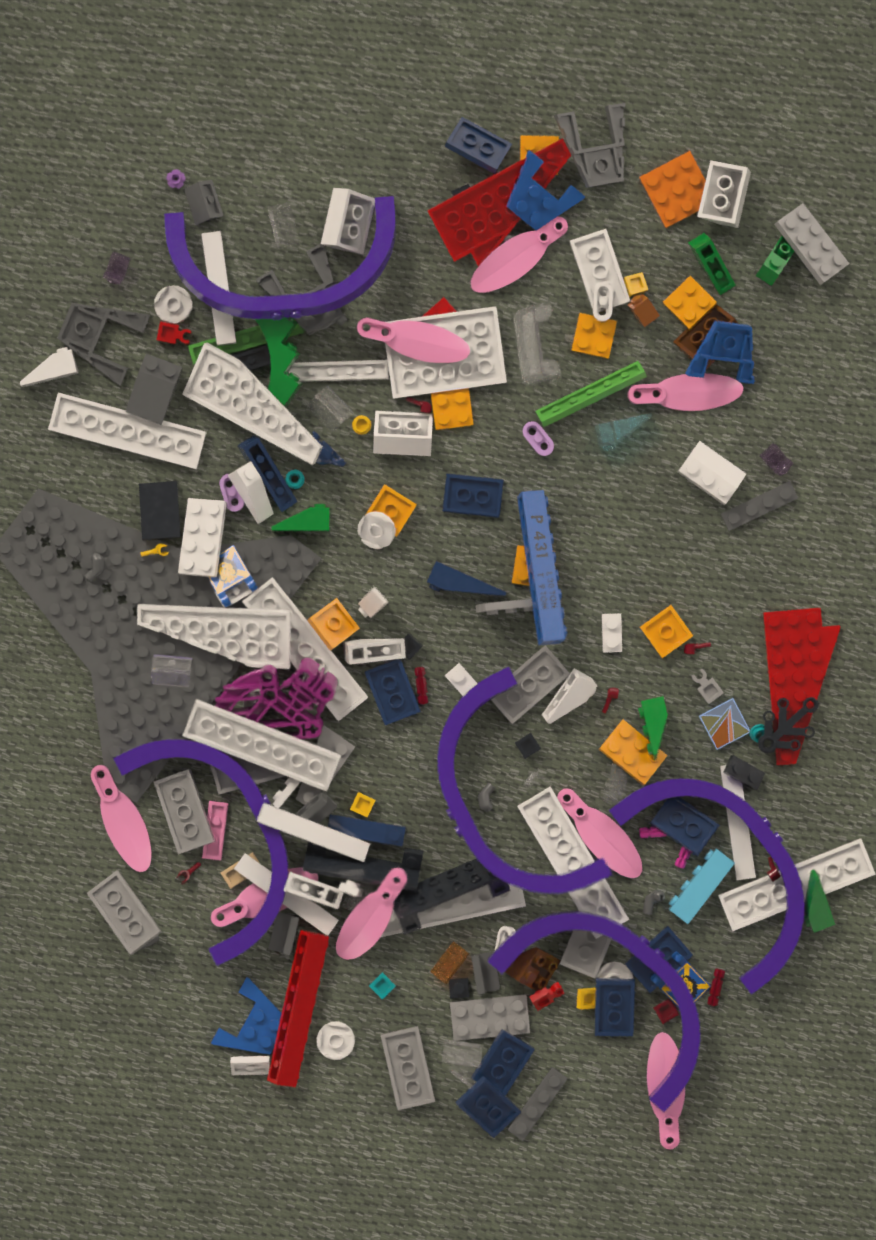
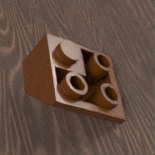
M535 947L520 953L505 970V973L518 982L538 991L547 986L561 960Z

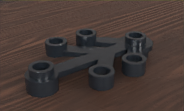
M813 697L806 698L803 701V707L786 721L789 701L786 698H780L777 701L779 708L778 729L773 734L772 721L775 715L772 711L763 713V720L765 721L764 735L758 740L759 749L763 753H772L776 748H786L792 751L799 750L801 744L798 740L793 739L788 742L778 741V739L783 735L813 737L815 734L813 727L792 728V726L808 712H815L819 706L818 701ZM781 700L786 701L785 707L780 706L779 703ZM809 701L813 702V708L811 709L807 707V702ZM767 713L772 714L771 720H766L765 715ZM808 728L812 730L810 736H807L805 733ZM766 740L771 742V746L768 748L764 746ZM794 741L798 743L796 749L791 747V743Z

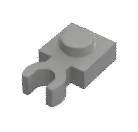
M700 669L702 673L701 679H697L695 675L691 677L694 682L700 683L701 686L697 690L707 704H710L724 692L713 677L707 680L706 672Z

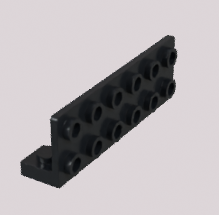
M308 841L302 869L305 872L381 885L392 869L400 868L407 875L406 884L402 889L408 891L417 890L423 850L405 847L402 863L365 857L364 862L341 853L326 850L327 848ZM395 877L393 880L399 882L400 878Z
M476 858L419 882L416 891L402 889L394 900L393 910L398 918L403 934L406 935L422 928L418 914L486 885H488L490 894L494 898L511 891L509 884L492 874Z

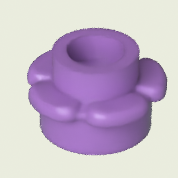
M172 170L166 177L168 185L171 188H181L184 185L185 175L180 170Z

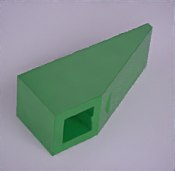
M783 235L756 274V277L770 286L773 285L794 253L793 248Z
M663 696L641 701V707L638 708L640 719H644L645 725L642 726L644 737H648L650 742L647 744L648 754L653 755L654 760H657L668 720Z

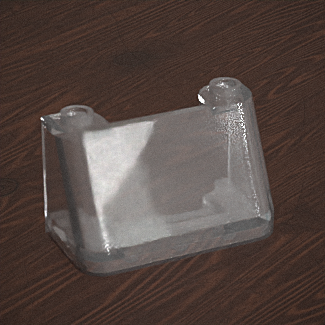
M551 301L540 302L517 310L513 315L520 375L526 385H538L559 382L561 380V370L558 362L550 359L543 360L539 327L543 326V322L547 321L552 315Z

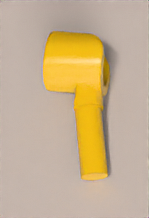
M159 543L152 550L140 552L141 557L152 554L166 556L169 552L164 551L161 553V548L167 545Z

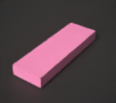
M209 801L207 818L215 842L204 845L202 858L222 860L228 803Z

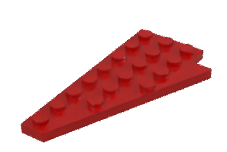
M563 138L534 153L543 161V164L532 176V179L545 189L571 157V153ZM527 157L427 210L454 262L471 253L479 267L486 257L498 248L521 219L506 206L514 185L517 184L521 167L524 166Z
M821 608L763 612L771 711L775 715L772 721L773 733L778 729L779 708L777 701L780 698H786L789 701L786 721L803 707L802 704L806 698L813 697L816 700L818 698L840 631V625L822 627ZM781 700L779 703L780 706L785 707L786 701ZM811 701L807 702L809 709L813 708V702ZM808 712L792 728H805L809 726L812 713ZM783 735L778 741L790 742L796 739L802 747L805 736ZM796 741L792 742L791 747L796 749L798 743ZM801 747L797 751L776 748V765L796 764Z

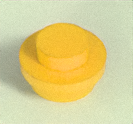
M357 416L352 422V428L357 434L364 435L370 431L371 421L366 416Z

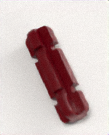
M424 667L415 668V676H417L416 688L417 694H419L418 703L420 705L428 703Z
M718 968L714 971L713 976L715 978L712 980L709 993L711 995L707 1001L710 1006L718 1005V996H720L723 984L722 978L725 976V971Z

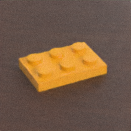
M622 720L598 749L643 786L668 756L659 750L657 760H654L653 755L648 754L647 744L650 743L649 740L625 720Z

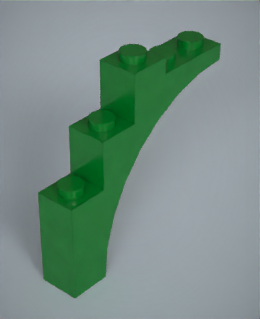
M285 317L280 320L255 319L266 338L270 351L271 374L268 390L286 408L303 384L299 381L300 377L295 373H288L300 355L296 351L298 348L290 342L285 343L298 323L291 317Z

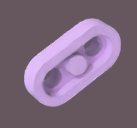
M536 422L525 424L523 436L537 454L541 456L551 454L554 449V443L543 428ZM530 428H534L536 430V433L534 435L529 434L528 431ZM542 443L548 445L546 450L541 449L540 445Z
M226 474L220 479L221 492L224 501L227 502L226 507L232 512H238L244 507V501L234 485L230 488L226 486V482L230 480L229 474ZM233 499H238L239 503L237 506L231 504Z

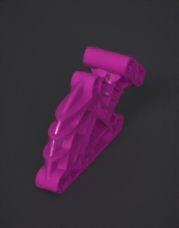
M304 658L301 660L297 672L293 673L282 685H279L277 669L273 665H265L262 669L249 672L236 679L233 683L224 685L223 689L225 691L221 696L215 698V702H217L215 707L239 716L244 715V718L270 728L297 726L299 731L286 732L285 734L298 739L315 738L321 734L323 728V720L320 718V714L323 712L325 704L333 699L338 686V680L329 671L323 674L324 667L319 671L320 664L313 659ZM268 672L273 678L267 679L263 673ZM293 684L294 688L291 687L289 691V695L292 697L291 699L289 696L283 693L281 689H283L284 687L287 688ZM272 691L275 693V696L269 697L266 692ZM257 699L250 707L233 708L238 701ZM314 703L317 704L316 716L312 715L305 708L312 710ZM270 706L286 717L284 719L259 721Z

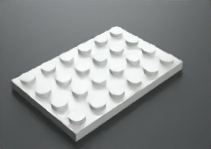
M496 306L387 322L418 321L432 324L459 336L470 348V354L464 360L453 363H432L402 355L385 343L393 399L507 383ZM384 328V336H387L388 330Z

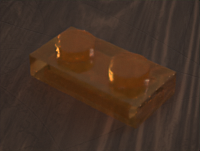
M453 941L430 972L447 984L470 953Z

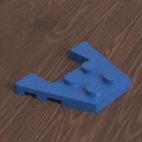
M529 150L524 166L521 167L517 184L514 185L506 207L537 231L583 200L585 196L572 185L569 186L559 200L552 196L532 179V176L543 164V161Z
M715 321L685 374L691 377L704 378L708 359L740 362L736 380L742 383L754 384L755 378L752 368H754V361H752V327L745 324Z
M246 977L238 993L256 1002L237 1037L219 1028L211 1044L270 1055L275 1046L282 1013L252 980Z

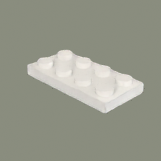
M607 229L570 240L592 310L594 288L603 282L608 283L613 289L612 308L629 303L630 298ZM600 290L599 292L601 296H606L607 294L605 290Z
M188 498L178 569L180 575L217 578L227 506L226 501Z

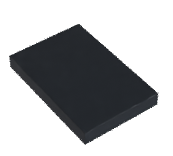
M177 481L139 484L142 541L181 538Z

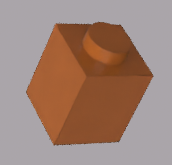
M644 294L633 297L627 305L637 321L644 327L660 316L649 298Z

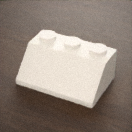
M710 161L698 212L699 218L720 225L738 228L751 175L748 167Z
M333 188L321 244L363 255L375 198L350 189Z
M376 411L373 453L431 456L433 414Z
M701 441L698 442L678 470L679 474L723 505L728 502L746 473Z

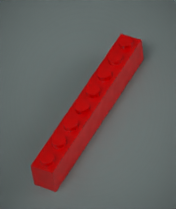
M300 930L267 1077V1081L276 1085L296 1087L299 1079L305 1044L308 1040V1030L312 1022V1012L316 1003V994L320 985L326 949L329 944V936L304 930Z

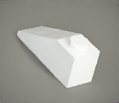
M67 347L57 349V353L49 356L22 379L20 385L25 387L78 374L73 351L71 349L68 350Z
M251 461L228 475L258 524L274 514L262 478Z
M374 587L358 603L361 606L358 610L365 618L368 615L372 618L388 602Z
M404 639L343 641L344 660L348 664L406 658Z
M574 668L542 713V716L547 723L551 724L585 703L595 693L597 684L591 677Z
M292 872L289 873L284 891L338 909L344 893L338 890V888Z

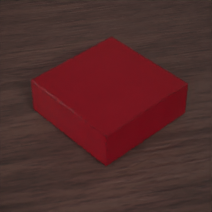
M669 998L653 1007L662 1024L679 1015Z

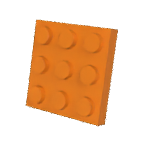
M690 151L639 177L665 229L699 211L706 180Z

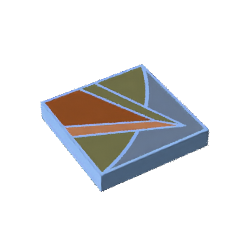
M733 698L699 715L716 750L750 733V729Z

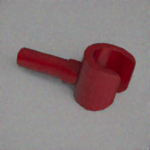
M410 397L406 398V401L421 406L420 412L431 413L432 406L430 403L418 401Z
M711 643L686 644L684 646V654H695V649L711 647Z
M611 687L608 689L606 703L602 710L603 713H607L612 698L618 699V688Z
M768 857L771 870L767 874L772 882H774L781 875L775 867L772 857Z
M197 862L187 871H180L176 879L179 876H184L185 880L181 884H185L189 880L190 875L201 866L200 862Z

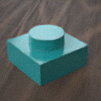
M382 972L369 987L383 999L396 985Z

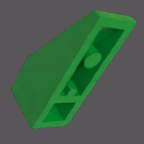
M702 233L688 242L697 261L719 295L736 286L711 238Z
M314 504V507H310L271 526V530L330 531V508L326 507V504Z
M815 869L810 872L804 902L806 914L804 922L807 927H811L814 933L835 925L820 878Z

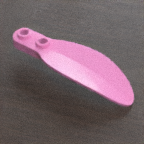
M556 217L537 231L519 234L500 245L476 269L471 279V288L476 292H490L522 277L537 264L545 253L547 246L566 233L568 229L566 220L562 217ZM556 223L561 224L560 230L556 229ZM541 234L546 235L545 241L540 239Z
M363 318L357 324V332L361 336L385 342L396 352L416 360L432 363H453L464 360L470 354V348L462 338L432 324L418 321L387 323L371 318ZM364 324H368L370 326V329L368 331L363 330ZM382 329L388 330L387 336L382 335Z
M705 373L704 378L683 374L670 377L658 384L634 385L628 390L627 396L633 404H660L674 410L701 411L733 402L743 393V386L737 380L727 376ZM636 391L639 392V393H640V397H639V398H635V397H634V392H636ZM653 391L659 392L657 398L653 396Z
M97 765L91 771V779L101 798V815L106 831L125 862L134 870L144 872L151 863V845L145 823L134 803L128 796L118 790L109 769L104 765ZM97 772H104V777H98ZM107 788L112 789L113 793L111 795L105 793Z
M561 790L557 798L563 809L574 819L579 835L591 852L598 859L604 857L608 867L620 875L629 878L640 876L642 872L641 858L623 829L604 813L588 807L573 790ZM564 795H569L571 797L570 801H564ZM583 809L584 814L579 816L576 811Z
M303 867L288 869V876L292 872L318 881V874L305 872L302 870ZM252 883L240 893L236 900L213 910L211 913L212 923L217 927H224L242 918H255L263 906L268 893ZM282 904V906H281V908H280V911H281V910H284V909H286V908H288V907H286L284 904ZM236 906L241 907L240 913L234 911ZM220 913L224 916L222 921L217 920V915Z
M400 868L392 869L378 890L366 896L350 913L341 928L336 942V952L341 958L346 960L357 958L367 952L379 940L390 921L394 900L406 884L407 875L404 870ZM395 877L400 878V881L395 882L393 879ZM383 893H389L390 896L384 897Z
M663 1032L655 1036L649 1051L647 1064L649 1096L669 1073L679 1053L673 1039ZM685 1088L665 1112L650 1101L653 1111L659 1119L660 1142L666 1149H674L679 1144L678 1118L684 1104ZM667 1118L672 1119L670 1124L665 1123ZM668 1137L673 1138V1141L671 1143H668L666 1141Z

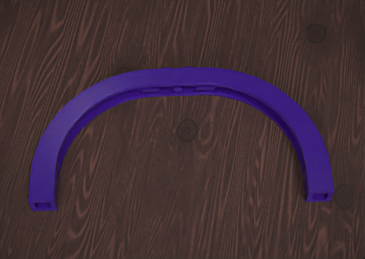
M394 196L375 197V238L363 263L342 282L317 292L253 297L235 294L217 286L201 273L188 252L183 212L164 214L168 251L175 271L184 285L198 299L218 311L241 318L280 320L285 317L297 319L302 316L321 314L352 302L367 291L382 274L391 257L395 242L396 218Z
M507 667L480 681L460 699L446 721L438 749L439 781L449 807L446 811L450 819H455L458 825L455 827L459 838L463 836L479 862L504 882L522 890L542 894H562L585 889L612 876L604 857L578 870L559 875H537L516 869L502 861L488 848L481 838L459 793L454 771L455 751L459 737L469 719L481 706L496 696L518 686L510 668Z
M188 740L154 741L140 745L113 758L122 776L148 763L164 758L185 757L200 760L218 768L236 783L245 796L256 820L263 803L271 805L267 795H262L255 781L238 762L222 751L199 742ZM259 822L258 824L268 843L271 855L272 875L269 891L260 911L244 929L209 948L217 966L238 956L254 945L272 925L286 894L284 888L288 879V857L284 839L280 830Z
M686 778L668 779L646 785L632 792L609 809L620 826L647 806L666 798L676 796L707 798L726 806L738 815L776 863L786 891V915L781 933L771 950L756 965L739 977L748 991L753 994L770 981L786 964L794 951L802 929L804 919L802 884L792 858L781 844L784 840L777 832L773 834L770 830L772 825L766 817L761 818L741 797L732 791L707 781Z
M564 911L548 914L529 921L511 933L488 958V962L501 974L505 972L524 949L540 938L560 931L586 930L600 933L616 940L652 969L667 984L675 996L680 1009L682 1039L679 1053L671 1070L649 1096V1100L665 1112L689 1081L696 1065L700 1045V1024L695 1002L683 978L664 958L665 954L660 949L656 948L654 950L649 946L651 942L643 935L639 937L619 922L590 912Z

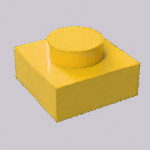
M642 272L624 277L623 280L629 297L648 291Z
M358 792L350 810L368 817L375 799Z
M596 988L578 989V1009L595 1008Z

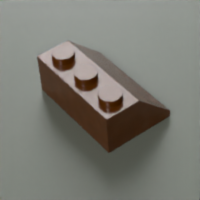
M716 304L690 330L687 328L673 343L692 361L715 321L739 323L733 316ZM708 359L706 369L709 366H711V364H713L716 360Z

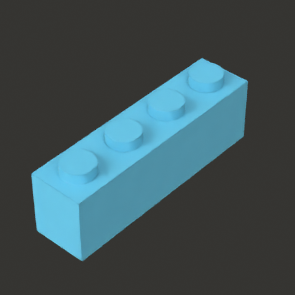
M716 848L713 851L710 849L704 856L706 861L702 866L698 865L692 872L694 877L690 881L686 880L680 888L682 890L678 897L675 895L669 902V910L687 924H689L735 864Z

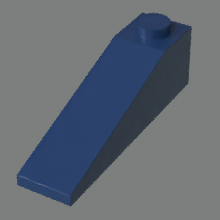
M252 435L237 445L247 463L251 461L262 478L266 491L281 512L298 502L258 437Z
M437 561L427 580V583L430 584L429 588L438 592L442 589L445 591L505 596L506 594L503 590Z
M330 814L328 828L357 839L403 846L406 826Z

